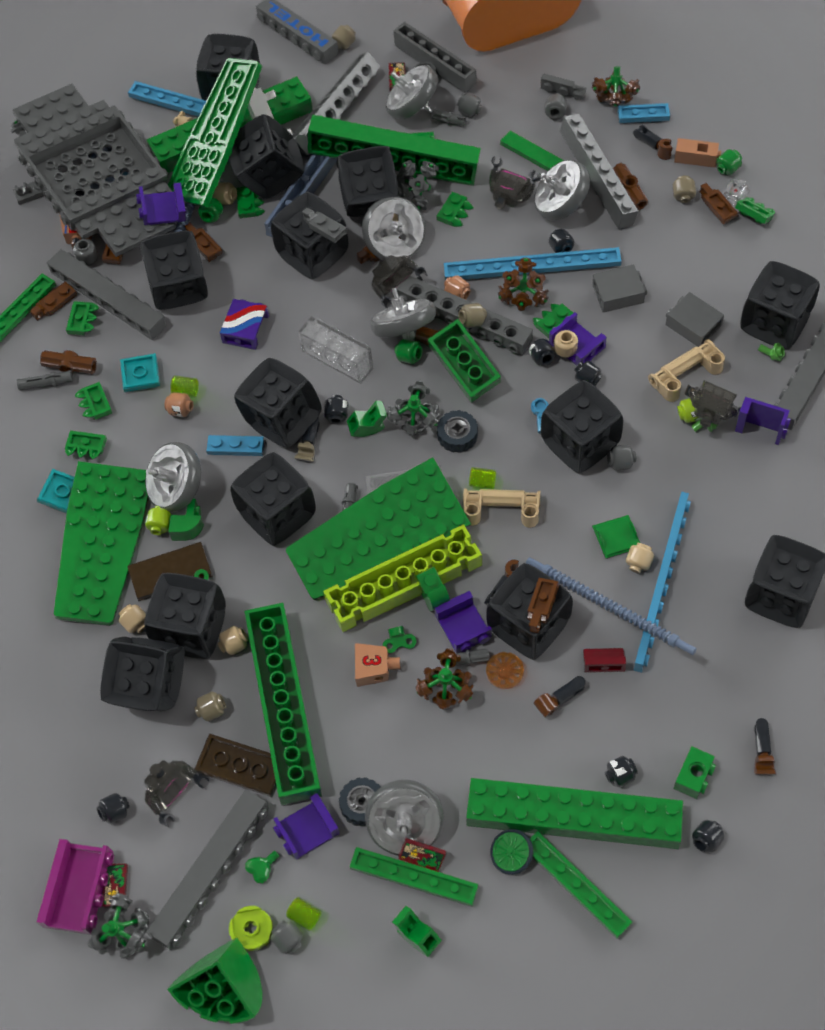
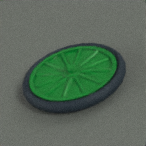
M507 829L499 833L494 838L490 848V856L494 866L500 872L508 875H515L524 871L529 866L533 856V847L529 837L516 829Z

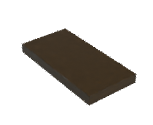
M201 542L127 566L138 601L152 596L155 585L162 573H176L194 577L197 570L204 569L208 572L209 578L213 577ZM200 574L198 577L203 579L204 575Z
M209 733L194 772L202 773L205 776L271 797L276 785L271 753Z

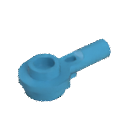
M537 398L531 403V411L537 415V429L540 434L541 416L549 405L543 398Z

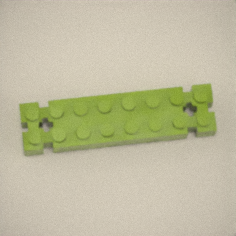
M463 524L451 530V535L446 538L442 534L345 580V586L341 588L337 584L324 590L326 603L332 614H335V619L342 633L357 626L356 621L360 619L366 622L420 596L423 591L416 575L432 567H435L442 584H445L462 576V570L466 568L470 572L482 566V554L475 543L471 544V535Z

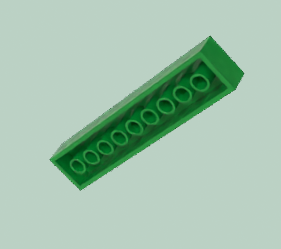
M297 76L262 91L265 94L274 90L276 97L268 100L267 103L274 119L281 125L313 111L311 97ZM248 107L240 128L253 119ZM198 118L146 139L152 156L158 159L161 168H164L167 173L174 171Z
M312 115L308 128V153L337 158V156L354 150L388 146L394 168L397 171L400 170L403 163L411 160L412 163L416 164V172L414 174L423 175L420 168L423 166V161L434 163L439 168L436 171V176L432 178L474 186L481 148Z
M284 603L245 610L280 803L285 805L308 800L316 793H318L319 797H322Z
M471 778L466 824L470 827L497 830L516 829L524 833L533 834L538 831L542 835L679 850L682 834L683 800Z

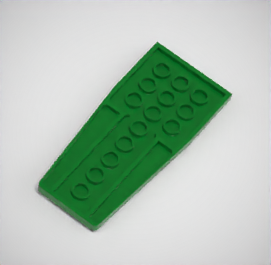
M228 58L168 183V187L172 192H174V183H181L184 203L208 208L214 191L219 184L220 177L225 170L228 158L232 154L235 139L260 75L262 64L259 62Z
M432 457L373 490L288 546L286 553L309 595L315 600L323 597V591L337 584L341 588L345 586V580L442 534L446 538L451 535V530L463 524L465 527H468L471 523L435 459Z
M78 461L65 521L54 605V616L56 619L111 626L114 623L129 573L127 566L131 565L144 522L148 502L145 485L146 470Z

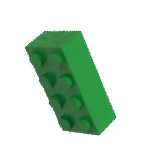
M459 319L428 339L431 350L471 403L501 383L500 374Z

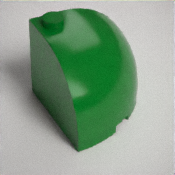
M237 937L197 961L167 989L171 996L186 1010L190 1008L200 1014V1018L216 1023L218 1020L230 1021V1024L250 1020L258 1014L262 1005V985L258 971Z

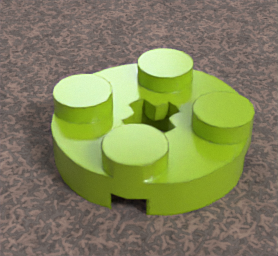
M246 906L237 911V914L229 923V934L232 940L237 937L246 951L259 950L270 942L273 923L270 916L264 910L257 906ZM250 923H253L255 927L257 926V929L252 934L249 931H245V928H248Z

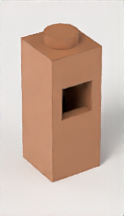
M678 138L674 162L715 168L716 160L721 155V151L718 150L719 143Z

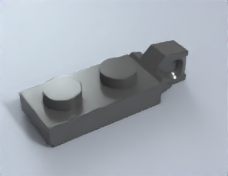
M542 74L541 89L545 91H552L563 96L568 95L582 100L586 93V87L575 85V81Z
M309 208L302 211L303 219L309 225V228L334 243L347 233V227L322 213H314Z

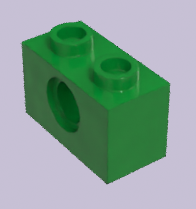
M691 746L673 789L695 799L698 798L699 793L704 794L708 782H705L707 775L712 776L716 764L713 763L715 756ZM697 770L701 773V776L696 777L692 775L691 771Z

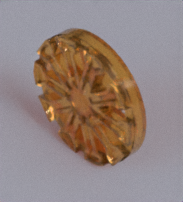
M500 652L489 659L486 666V675L490 683L495 687L510 689L518 685L522 680L524 667L517 655L511 652Z

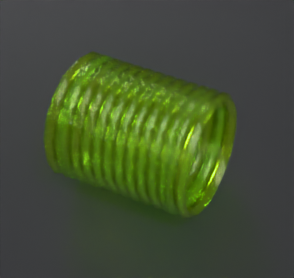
M174 375L171 380L170 391L171 393H185L195 398L199 387L198 379Z
M471 467L469 486L493 490L496 470Z
M299 897L292 901L286 912L288 919L301 925V927L303 926L308 931L314 928L321 916V910Z

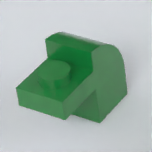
M376 400L368 411L355 410L347 420L351 436L365 437L376 434L385 428L383 421L387 414L382 401Z
M193 499L187 505L186 515H171L168 532L172 541L194 539L203 530L204 523L201 517V507L198 506L196 499Z
M435 567L416 575L423 591L421 595L429 611H433L436 607L450 601L448 591L445 585L442 584Z
M405 906L392 921L401 937L426 957H429L442 941L435 931L423 923L408 906Z

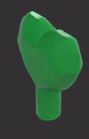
M274 850L266 858H251L245 863V870L253 874V879L256 883L262 884L267 881L270 875L271 864L280 856Z

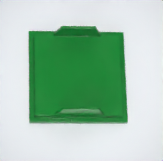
M629 515L592 525L605 559L627 553L631 546L640 543Z

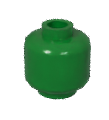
M727 149L716 160L717 170L721 174L732 175L742 166L741 154L737 150Z
M212 197L208 208L199 207V216L205 222L214 223L221 216L223 205L218 199Z
M402 339L395 346L394 352L400 362L414 364L421 359L423 350L417 341Z

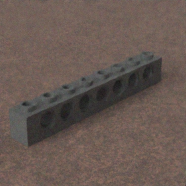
M368 51L356 58L292 135L299 147L301 156H309L311 154L308 153L307 138L312 115L340 120L342 112L350 108V103L359 97V92L365 89L369 84L368 81L377 75L376 71L380 68V65Z
M410 275L405 280L403 279L397 288L398 296H403L404 302L417 299H427L433 302L436 308L435 318L446 321L448 324L459 319L458 314L463 305L472 304V302ZM486 309L487 318L484 320L483 325L471 328L465 327L468 332L477 335L479 338L489 340L497 346H502L520 355L524 354L533 340V329Z

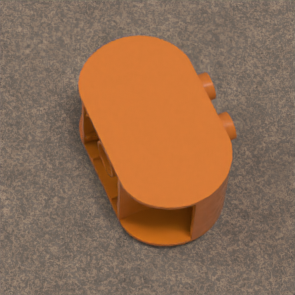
M442 0L450 8L461 27L462 36L467 45L477 51L494 50L556 29L574 15L581 3V0Z

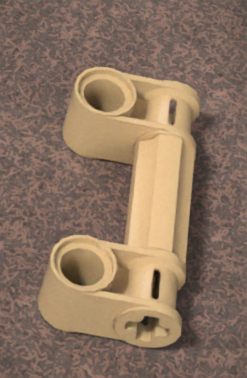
M707 339L701 346L692 348L661 367L660 371L648 375V380L665 400L674 402L679 399L681 382L676 378L677 376L699 363L710 374L718 375L723 371L725 355L711 340Z
M464 488L463 510L471 526L477 525L481 520L482 506L521 507L522 524L525 527L531 528L536 526L539 521L541 491H537V493L525 492L524 490L480 489L479 491Z

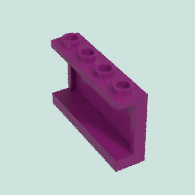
M59 839L36 921L40 926L91 935L93 928L97 925L98 908L103 903L102 893L109 879V875L106 873L107 868L114 861V853L109 846L103 845L102 848L71 844L66 839Z

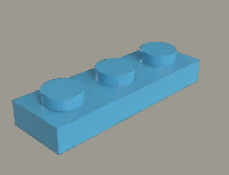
M669 104L618 106L619 123L670 121Z
M208 435L206 452L207 455L263 456L264 437Z

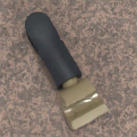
M319 417L303 434L302 443L298 444L299 450L295 459L314 461V443L320 427Z

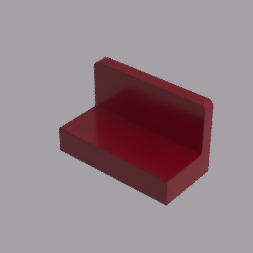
M623 648L583 650L584 673L625 672L626 656H624Z

